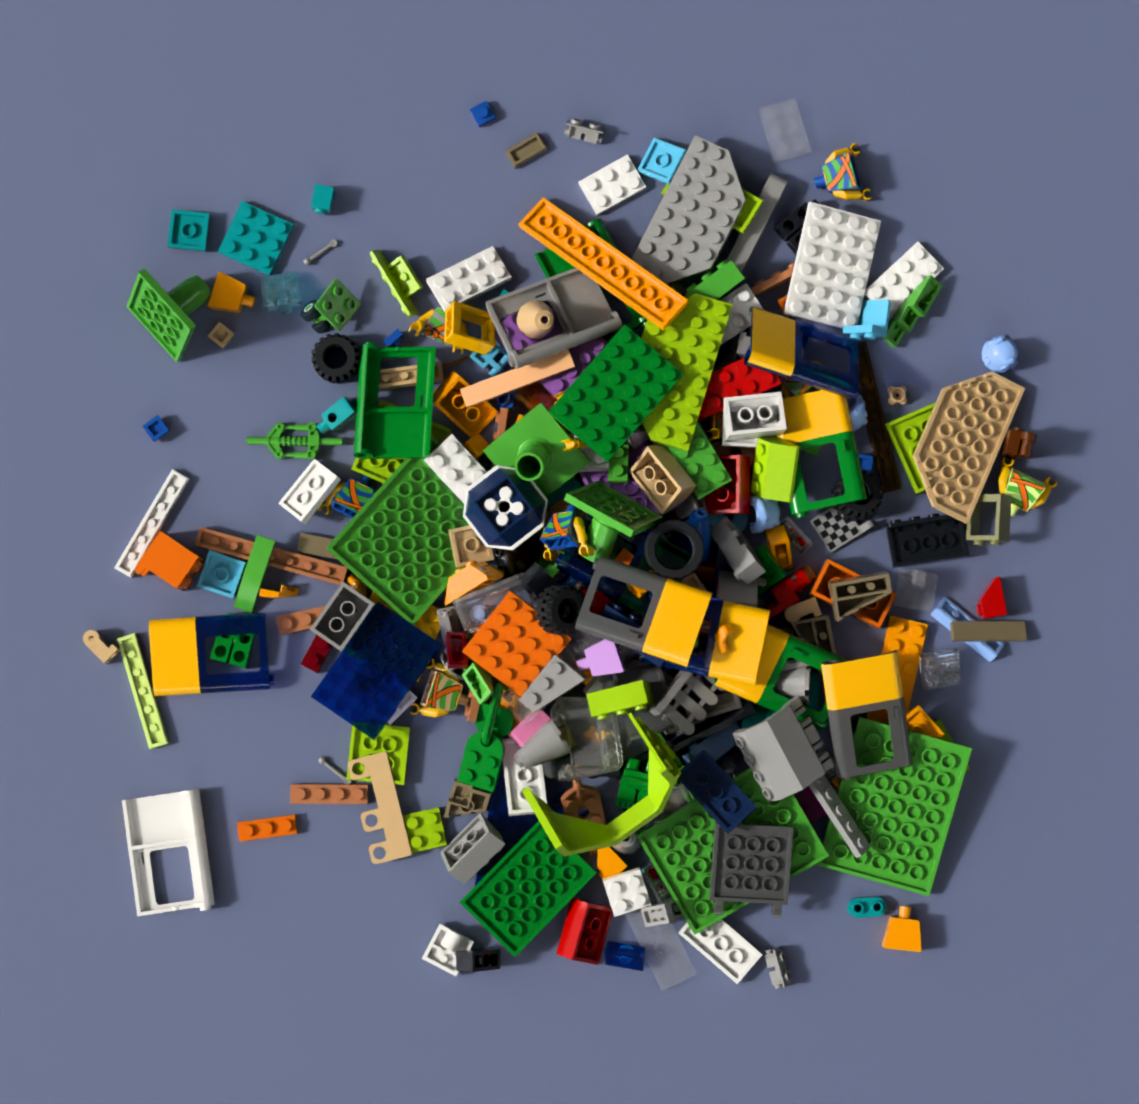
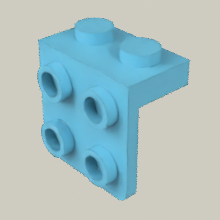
M888 299L863 301L858 325L843 326V334L850 336L852 340H861L863 338L875 340L876 338L887 337L891 301Z

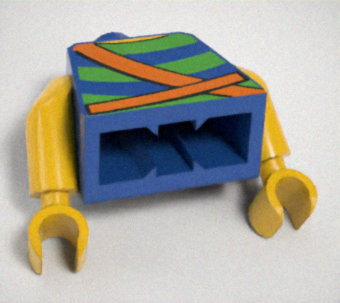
M853 143L850 148L846 147L833 151L826 159L825 164L821 166L823 175L814 178L817 189L826 186L828 192L832 193L835 197L845 200L861 199L862 201H868L871 199V197L866 198L864 196V192H870V189L867 188L861 192L859 191L862 187L854 157L858 156L860 151L854 152L852 148L857 147L856 143Z
M362 475L359 482L350 478L347 482L336 485L325 499L326 503L321 504L318 510L321 511L326 506L327 512L325 515H329L332 509L353 518L374 494V489L369 487L372 482L371 478Z
M568 505L565 512L554 513L544 528L540 540L547 547L543 554L546 560L557 561L559 554L556 549L578 547L580 543V555L585 557L588 556L587 553L594 555V548L587 545L586 542L588 538L584 520L577 514L579 509L574 505Z

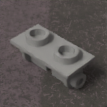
M574 118L566 122L569 128H565L564 135H567V137L580 140L583 133L585 134L584 141L594 144L601 143L602 136L599 133L603 134L604 132L601 125L590 123V125L582 124V120Z
M455 606L436 609L444 646L446 645V632H461Z
M781 946L765 950L766 954L764 957L767 967H775V970L769 971L772 985L775 986V989L785 988L791 984V974L786 968L784 951L781 950Z

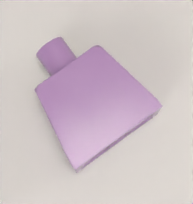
M605 639L584 650L586 658L576 660L579 671L590 669L592 676L621 673L626 670L618 644Z

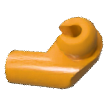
M351 574L346 582L366 597L365 583Z
M730 624L721 625L715 634V641L720 653L729 651L726 639L728 634L733 632Z

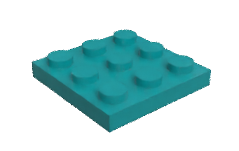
M241 201L218 253L271 276L294 224Z

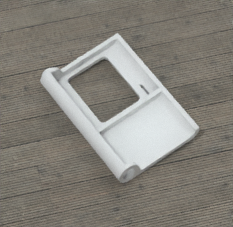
M199 789L122 800L137 916L200 907V911L212 909L211 905H215ZM186 846L189 851L194 899L161 905L157 904L150 852Z

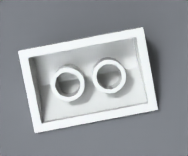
M772 392L725 397L723 423L726 441L783 435L787 427L782 393Z

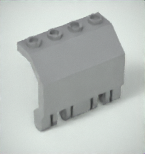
M799 696L790 699L782 705L781 709L764 721L749 728L738 729L732 733L736 745L742 751L745 762L750 766L753 777L759 783L762 794L768 802L781 800L805 789L835 765L832 758L828 757V751H823L819 755L816 754L815 751L824 743L820 740L821 737L814 724L810 723V717L803 718L801 721L798 720L797 717L806 710L804 706H801L803 703Z

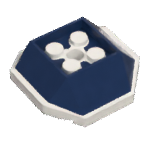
M496 465L466 488L463 517L487 548L515 550L544 527L548 499L534 481L522 480L515 472V468ZM504 502L510 504V509L507 512L500 511V505Z

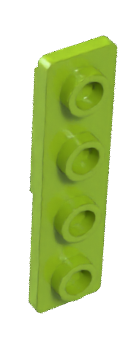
M372 250L370 252L372 262L379 268L382 273V279L388 283L391 293L399 301L403 313L408 317L418 315L419 312L410 297L421 290L423 285L405 256L401 255L389 264L381 250Z

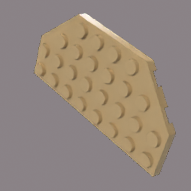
M991 371L941 389L913 454V459L933 508L965 524L969 523L1025 390L1024 387Z

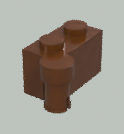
M1014 427L1013 430L1010 429L1002 442L999 456L1019 460L1022 457L1030 458L1033 444L1036 443L1037 434L1025 432L1022 428Z

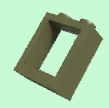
M980 494L970 521L967 523L966 540L974 542L973 545L985 546V542H990V545L1001 546V542H1009L1012 496ZM981 504H996L995 535H980Z

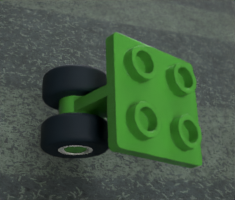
M336 278L318 301L312 300L303 307L300 315L306 322L312 320L315 322L312 328L317 333L326 331L331 325L337 331H341L361 303Z

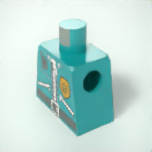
M343 396L321 414L324 420L316 425L318 430L325 434L330 429L338 431L356 418V403L352 398Z

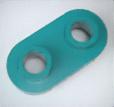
M880 897L853 898L847 904L848 913L855 918L879 917L885 913L887 908L885 901ZM879 903L880 909L874 910V905ZM857 904L861 906V910L858 912L854 910Z

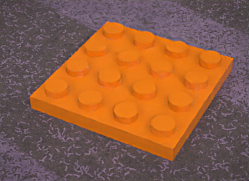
M509 590L462 652L521 697L555 654H560L572 637L569 635L550 634L544 631V627L538 625L539 620L535 618L537 612H534V608L513 591Z

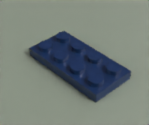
M702 750L680 770L681 774L678 780L727 834L757 809L754 803L705 750Z

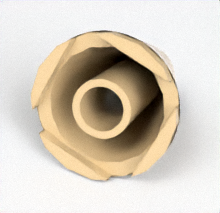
M533 300L525 303L519 309L516 323L523 335L532 339H540L551 332L555 323V317L548 304Z

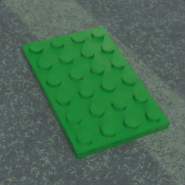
M624 324L552 406L548 413L608 463L684 374Z
M538 821L459 903L516 957L597 872L578 854L565 857L555 849L541 823Z

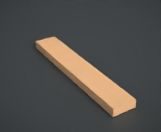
M565 350L519 369H513L464 387L460 391L466 407L469 408L575 368L569 350Z

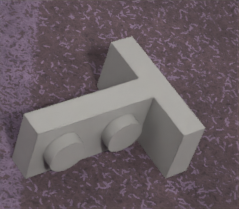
M674 899L641 908L645 927L671 923L675 919L683 917Z

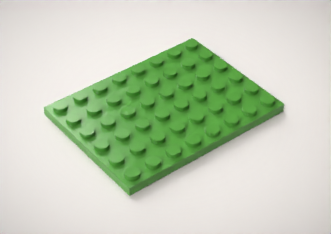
M432 435L430 453L440 445ZM425 458L405 459L326 547L332 555L411 626L416 623L446 589L449 577L456 574V570L465 567L456 568L448 530L469 526L463 517V502L425 463Z
M859 716L853 735L857 766L892 760L893 749L889 724ZM908 730L912 755L911 765L853 776L852 779L840 780L837 795L871 847L862 856L856 858L829 818L822 843L829 857L818 862L817 865L929 896L972 747Z
M751 768L731 778L757 807L741 823L794 827L790 879L829 857L793 794L778 801L768 802L762 794L759 783L754 779ZM696 799L637 833L638 840L694 935L748 904L746 902L724 901L723 915H716L713 912L715 901L709 900L714 825L716 821Z

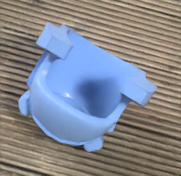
M1005 335L995 336L984 344L982 360L990 370L997 373H1005V371L1012 370L1019 363L1016 360L1018 356L1017 346L1012 340L1005 338Z
M858 394L850 397L852 403H854L849 408L853 431L860 429L868 422L866 419L865 401Z
M756 495L750 496V505L754 507L756 512V523L749 524L751 533H761L765 529H772L774 525L778 526L780 524L778 501L761 499Z

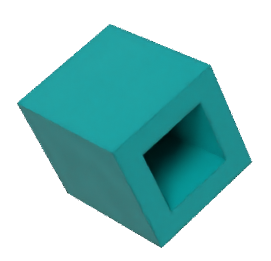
M315 184L311 208L316 214H331L335 197L334 187Z

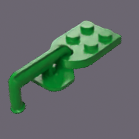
M501 681L495 684L491 703H484L479 706L477 719L474 722L479 731L474 733L466 743L457 779L458 782L490 792L496 790L505 754V746L501 738L511 732L514 722L512 712L499 707L503 690L509 689Z

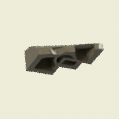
M455 779L443 817L449 818L451 815L458 814L468 815L471 812H486L491 792L458 782Z

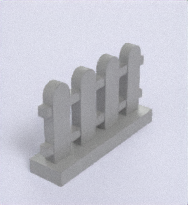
M702 650L694 652L689 660L688 667L684 666L649 710L654 716L662 714L663 717L661 719L664 722L668 720L677 727L678 730L676 732L679 735L682 733L685 735L693 734L695 727L691 721L694 718L696 720L705 719L706 711L702 708L706 703L709 706L715 705L718 698L714 691L716 689L724 691V689L713 685L715 678L708 677L711 661L709 659L703 660L706 654ZM696 670L697 673L693 676L692 673ZM701 676L712 684L709 689L699 681ZM683 685H685L686 687H685V689L682 691L681 688H682ZM690 690L701 699L698 704L687 695ZM673 699L675 702L670 705L669 703ZM679 705L689 713L687 718L676 710Z

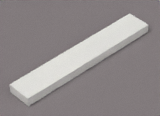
M172 469L114 567L115 569L130 578L133 577L135 568L139 564L138 562L156 538L190 479Z

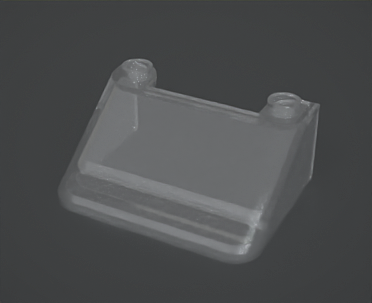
M559 697L550 709L551 719L556 725L567 726L568 742L571 750V765L561 766L558 770V780L573 781L618 771L623 765V756L617 715L612 714L609 715L608 719L598 720V718L591 717L587 698Z

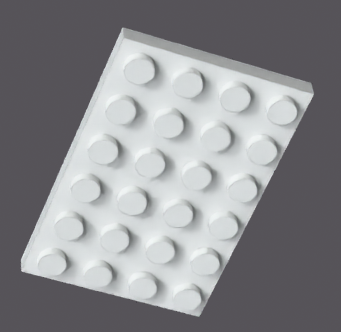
M808 202L783 314L843 329V326L858 325L881 221L818 203Z

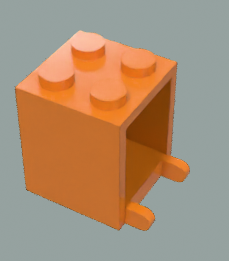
M160 531L138 562L139 564L135 568V572L146 576L151 571L176 589L183 591L184 588L188 589L192 584L193 580L191 578L195 572L198 574L203 568L204 564L202 562L204 559L166 533Z

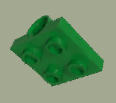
M764 544L755 550L757 557L766 570L758 578L767 580L765 586H758L757 597L787 575Z

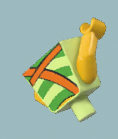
M1004 457L1001 461L1002 468L998 479L999 493L1012 496L1011 516L1014 517L1018 509L1027 512L1029 509H1035L1045 503L1051 489L1057 485V481L1050 485L1049 479L1051 477L1046 478L1044 482L1013 468V459L1009 465L1006 464V457Z

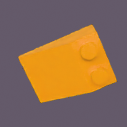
M452 371L433 392V404L472 438L489 424L498 411L487 401L467 408L460 389L470 385L460 375Z

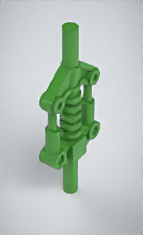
M278 422L266 437H247V445H267L278 460H282L284 457L314 460L317 457L316 454L320 445H343V438H320L317 426L313 422L295 425H284L282 422ZM285 429L308 431V438L306 436L281 437V434ZM280 445H308L307 452L295 451L294 453H284Z

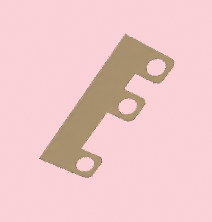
M386 751L350 760L348 762L350 777L353 780L370 776L378 809L361 814L363 829L366 832L383 828L386 841L369 846L372 863L379 864L412 855ZM359 762L364 765L365 771L363 774L356 775L353 773L352 767L355 763ZM370 814L375 815L378 819L374 827H369L365 823L366 817ZM376 847H383L385 849L386 855L383 859H376L374 857L373 851Z

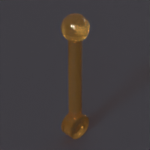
M470 355L450 363L446 362L443 364V368L448 370L450 366L470 359Z

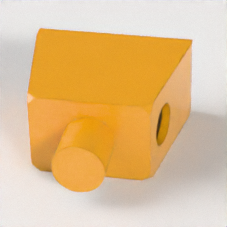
M218 272L207 306L212 310L241 313L243 305L251 308L254 307L256 297L247 295V285L222 272Z
M900 906L899 917H889L882 942L883 948L921 952L920 922L918 919L910 918L911 907Z

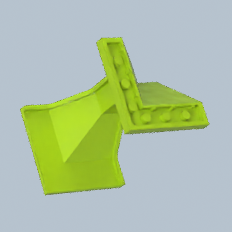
M631 712L628 714L629 718L649 747L648 795L607 825L556 813L529 787L522 790L555 849L564 857L618 845L663 812L681 774V771L674 762L676 755L674 751L654 730L651 731L639 716L636 718Z

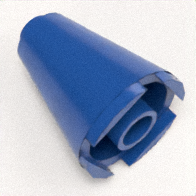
M698 509L691 512L686 522L694 526L701 535L704 542L702 562H705L710 558L712 552L710 515L705 510ZM680 532L674 544L692 553L690 540Z

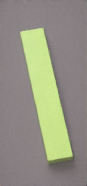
M133 633L117 638L149 749L169 744L137 634Z

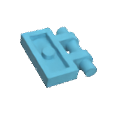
M496 342L495 347L486 355L473 352L469 357L483 370L490 365L493 369L488 374L494 377L504 371L503 368L508 363L507 356L509 355ZM501 352L504 356L496 363L493 359Z

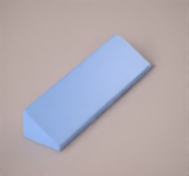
M945 596L931 613L932 617L950 631V623L952 621H976ZM965 642L989 662L997 657L1005 645L1003 642Z

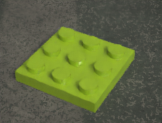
M352 722L348 762L386 751L394 784L405 785L411 727ZM358 762L353 765L352 771L356 775H361L365 771V767L362 763ZM347 769V778H346V779H347V780H353V779L350 777L349 769ZM370 776L357 779V781L372 782Z

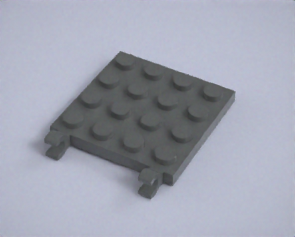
M715 822L709 900L715 901L713 912L716 915H723V903L728 901L773 904L771 915H773V918H781L782 904L788 905L793 826L740 823L727 834Z

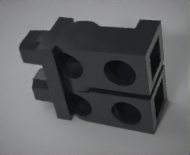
M816 199L811 201L819 204V202ZM806 202L776 224L774 228L784 242L787 241V246L795 255H797L808 207Z

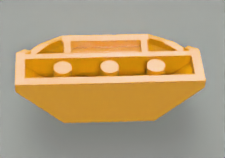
M472 561L465 564V568L456 570V574L448 579L444 600L445 606L461 604L498 579H501L505 575L504 571L486 562L477 563V561Z

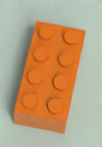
M827 559L808 595L832 606L828 581L861 575ZM892 591L889 595L859 609V611L850 614V616L879 629L897 593Z

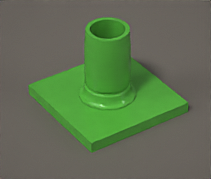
M144 268L138 272L126 307L177 363L183 358L196 327L188 315L210 299L211 292L202 278L193 275L166 293Z
M540 402L484 448L483 452L495 466L513 467L522 480L534 481L547 498L588 465L591 460L581 448L562 451V449L566 448V444L564 442L561 443V441L572 437L548 413L549 409L544 403Z
M600 481L568 492L564 498L566 502L593 516L586 532L588 538L586 542L587 545L594 548V555L587 553V557L583 556L591 562H594L595 558L599 559L600 556L609 558L620 532L633 537L660 524L663 516Z

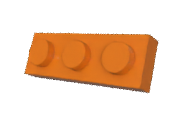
M295 814L237 822L239 842L298 834Z

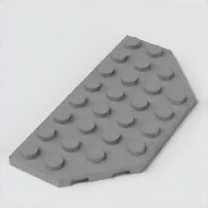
M696 135L694 136L631 259L667 285L693 277L695 274L712 270L746 203L729 150Z

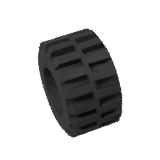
M335 333V335L327 334V337L320 338V342H316L314 345L315 349L312 350L313 357L311 358L313 367L325 381L341 384L342 381L347 382L350 380L349 378H354L356 371H359L360 351L354 341L346 335H339V333ZM336 348L343 349L348 356L345 365L338 369L328 367L325 362L328 352Z
M862 471L867 495L864 505L851 502L833 506L834 509L837 508L839 510L837 512L839 516L843 514V518L846 520L851 518V521H856L857 519L861 521L879 509L878 507L882 504L881 499L883 498V493H880L883 488L878 486L880 481L878 478L874 480L872 473L867 475V471ZM841 477L833 485L834 488L831 490L833 496L831 498L842 496L845 493Z
M552 585L545 588L544 592L539 594L540 599H536L535 602L537 607L534 608V612H537L535 618L539 620L538 625L544 627L543 630L550 634H575L576 621L585 596H582V591L577 590L576 587ZM561 601L565 605V614L562 619L558 615V606Z

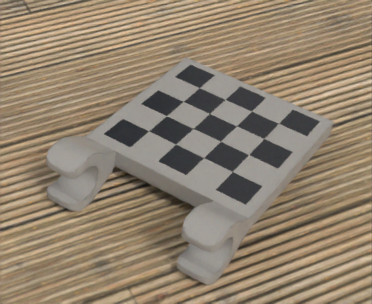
M833 507L810 520L830 553L873 527V522L868 520L858 526L856 521H851V518L846 520L843 518V514L839 516L837 514L839 510Z

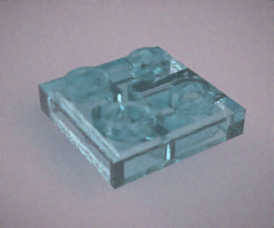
M297 271L260 277L265 312L275 310L279 315H287L292 312V307L302 306Z

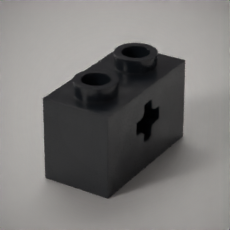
M480 948L456 951V971L478 972L500 969V949Z

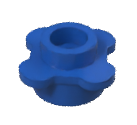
M511 392L498 396L499 408L513 409L517 394Z

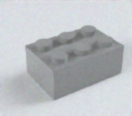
M342 582L309 630L343 652L376 603L347 583Z

